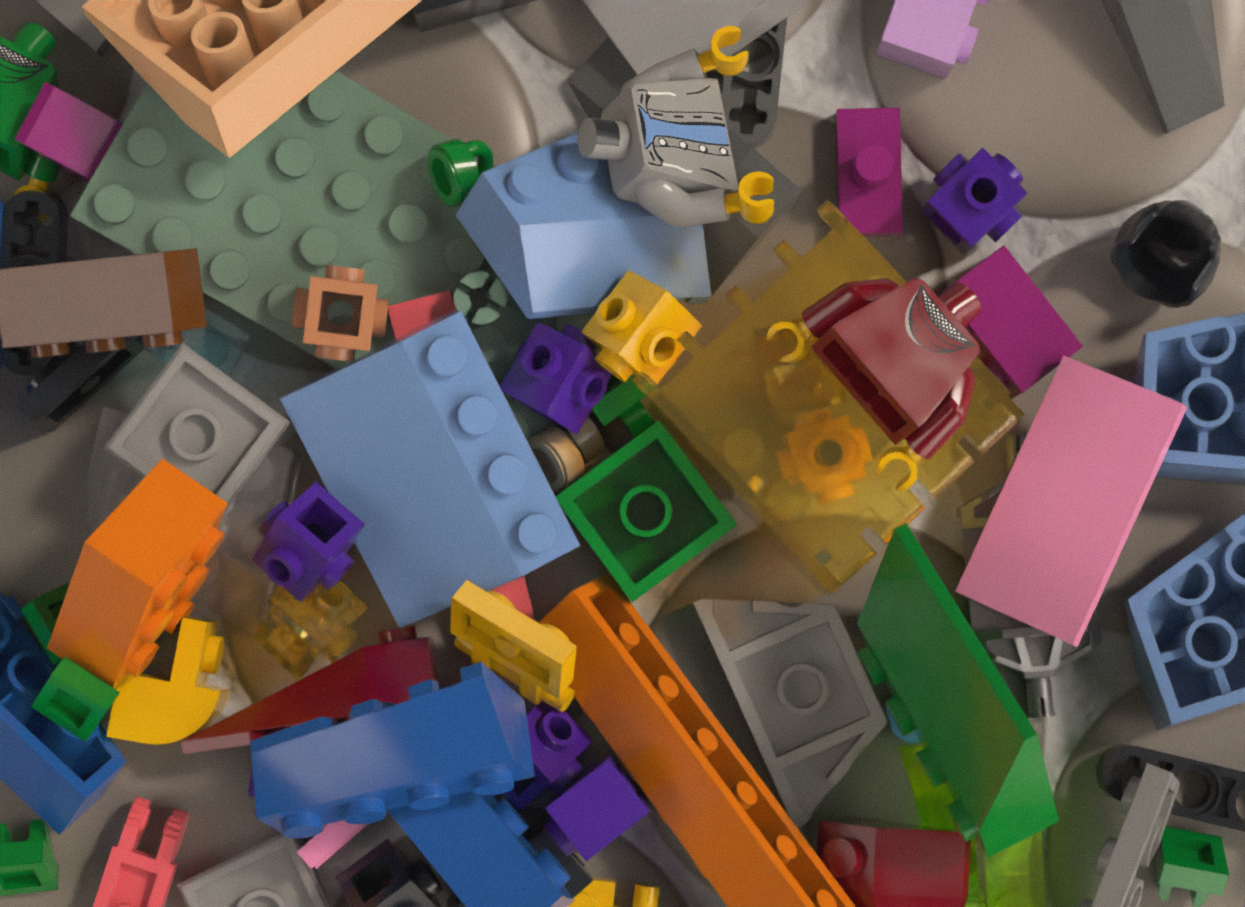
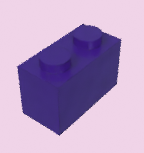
M609 751L575 777L557 795L554 794L549 798L545 809L550 816L546 818L547 822L544 826L567 856L577 849L587 862L650 812L649 803Z

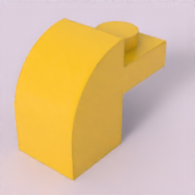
M195 617L182 618L171 678L148 673H141L140 676L135 678L127 673L115 689L120 693L112 704L106 737L144 744H168L186 739L206 729L218 718L228 701L231 689L206 684L208 674L216 675L218 673L223 656L224 637L216 636L217 621Z

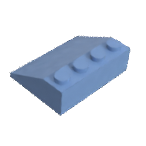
M454 309L355 359L354 362H349L280 397L328 492L365 523V526L354 542L399 628L451 607V598L466 580L488 591L520 578L580 546L460 310Z

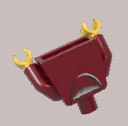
M888 278L851 281L841 284L802 312L803 319L798 323L779 322L774 324L768 330L766 340L772 341L783 331L792 330L798 339L796 350L789 355H785L779 361L794 363L801 360L807 354L810 347V338L815 336L819 339L810 347L895 446L903 439L906 440L907 445L904 448H888L880 455L877 462V474L884 469L890 460L902 459L910 466V471L896 485V490L902 491L910 488L916 481L918 473L917 463L922 457L925 459L932 458L966 420L975 384V377L970 364L980 353V347L965 327L980 315L982 307L976 294L968 286L959 282L953 283L942 294L937 296L926 282L919 278H914L902 286Z

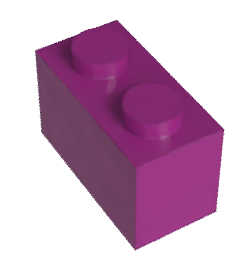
M1005 245L956 281L968 286L981 303L982 311L980 315L965 328L978 342L980 347L978 355L981 360L976 363V367L984 380L998 394L1006 390L1012 399L1019 396L1059 366L1063 355L1070 357L1083 347Z

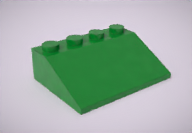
M907 523L902 524L893 530L857 624L866 647L856 652L873 685L875 686L885 681L891 691L893 698L885 702L902 735L906 736L914 731L924 749L915 754L933 788L945 784L954 799V802L947 805L946 808L959 834L965 842L976 837L986 856L990 858L1059 821L1038 735Z

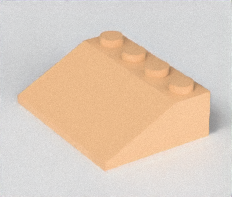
M89 0L81 7L84 15L182 121L230 158L422 0Z

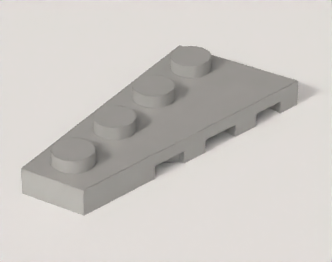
M1147 763L1141 778L1132 776L1126 786L1120 804V812L1127 816L1118 839L1110 836L1106 840L1097 862L1096 873L1102 875L1103 878L1094 900L1085 898L1080 907H1139L1144 881L1135 877L1139 864L1149 868L1155 860L1180 786V782L1172 772Z

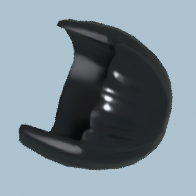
M1166 200L1140 209L1120 226L1111 248V263L1118 270L1125 285L1136 295L1156 301L1169 308L1185 307L1198 299L1212 283L1220 263L1221 238L1213 219L1191 201Z

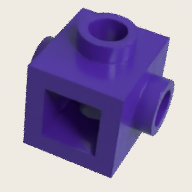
M982 147L969 161L959 153L933 178L941 188L920 210L965 255L986 234L996 243L1020 220L1023 215L1015 206L1028 193L1019 185L1023 181L1019 170L1003 155L996 153L992 157ZM972 193L980 195L984 203L976 201Z
M537 321L528 339L519 347L514 363L500 389L503 393L531 411L578 435L593 406L598 404L604 396L607 382L612 374L594 359L597 355L595 353L597 347L581 333L582 330L566 323L560 333Z
M315 482L290 505L282 501L268 514L258 528V531L265 537L251 560L265 571L271 581L286 589L298 601L302 602L320 584L326 590H330L349 570L354 560L347 555V552L362 531L365 523Z
M543 701L530 712L526 709L535 777L514 781V788L503 793L520 811L547 787L557 795L583 769L575 759L593 741L566 711L560 712Z

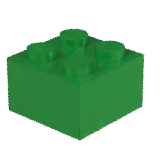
M660 420L556 496L561 508L632 603L737 525Z

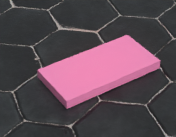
M1063 355L955 592L1078 647L1187 407L1181 402Z

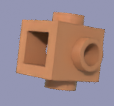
M326 265L324 278L311 276L309 289L296 288L292 327L304 329L303 343L316 345L315 357L354 362L356 350L370 351L371 337L384 339L389 299L376 298L378 284L364 283L365 270ZM344 300L351 305L353 317L348 324L337 326L330 322L327 316V309L332 302Z

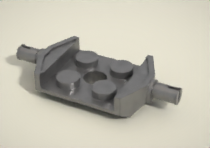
M1027 433L1001 436L1004 447L1005 469L1007 471V474L1003 475V482L956 508L957 518L961 517L965 568ZM968 598L970 626L992 662L1020 671L1022 678L1026 679L1028 718L1056 716L1050 676H1056V669L1085 655L1102 643L1098 603L1078 647H1075Z

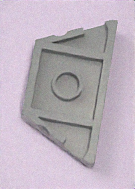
M703 598L696 600L692 603L785 810L796 827L800 828L810 819L811 813L832 787L837 785L852 767L853 761L865 746H869L888 722L835 604Z

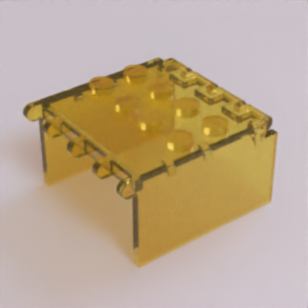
M828 200L817 208V212L832 230L802 258L784 240L779 243L773 251L789 270L754 303L735 285L725 293V297L741 315L710 344L703 348L688 331H684L676 339L692 360L668 383L659 389L656 382L643 371L632 380L650 400L649 412L657 420L661 421L674 439L821 596L832 595L877 554L860 535L865 528L868 527L887 545L895 528L904 523L908 525L925 509L922 502L909 488L902 491L896 490V485L910 471V466L906 461L902 459L890 460L884 469L877 474V462L880 455L888 448H904L907 442L903 439L895 446L810 348L819 339L815 336L810 338V347L807 354L801 360L794 363L779 361L785 355H789L796 350L798 339L792 330L783 331L772 341L766 340L768 330L774 324L779 322L798 323L803 319L802 312L843 283L885 278L894 281L899 286L907 283ZM978 357L970 364L975 377V384L965 422L932 458L925 459L922 457L917 463L918 473L915 482L933 499H936L974 463L967 452L957 443L965 437L979 452L984 454L1025 415L1008 397L1011 392Z

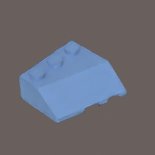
M578 133L482 172L456 213L460 223L527 319L596 313L601 302L609 296L628 270L667 290L675 299H685L686 304L706 303L711 297L703 224L682 228L672 227L640 206L639 203L619 199L612 191L608 161L606 159L582 157L578 149Z
M1245 313L1228 317L1217 316L1145 333L1142 338L1132 383L1181 402L1187 407L1156 477L1245 485Z
M1244 513L1125 601L1135 669L1157 731L1245 703Z

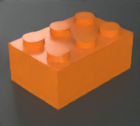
M162 458L84 542L47 649L62 659L65 656L112 688H115L127 673L135 678L140 676L158 651L159 645L154 642L164 631L171 635L177 633L180 629L182 618L189 617L193 611L195 603L190 601V599L202 586L210 572V569L204 565L212 558L225 537V533L219 530L218 527L228 503Z

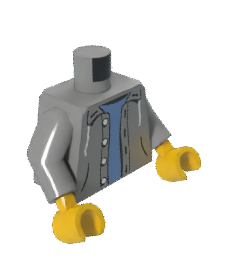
M724 26L718 29L712 37L711 48L708 51L698 54L694 48L651 66L623 84L619 96L602 111L601 119L586 118L580 125L577 138L580 154L585 158L606 159L608 161L612 191L618 198L639 203L640 206L672 227L682 228L728 221L731 218V213L737 212L740 213L744 220L754 224H761L766 222L774 213L773 199L757 201L750 198L755 195L764 196L774 190V180L771 175L760 171L751 172L742 178L738 187L718 79L707 78L706 72L713 69L726 76L737 75L743 71L748 62L749 51L740 52L735 56H726L720 52L721 48L734 45L741 40L740 28Z

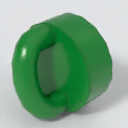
M456 138L433 145L427 158L428 172L432 185L440 199L451 207L462 205L481 173L492 169L494 161L492 149L484 141L472 140L464 143Z

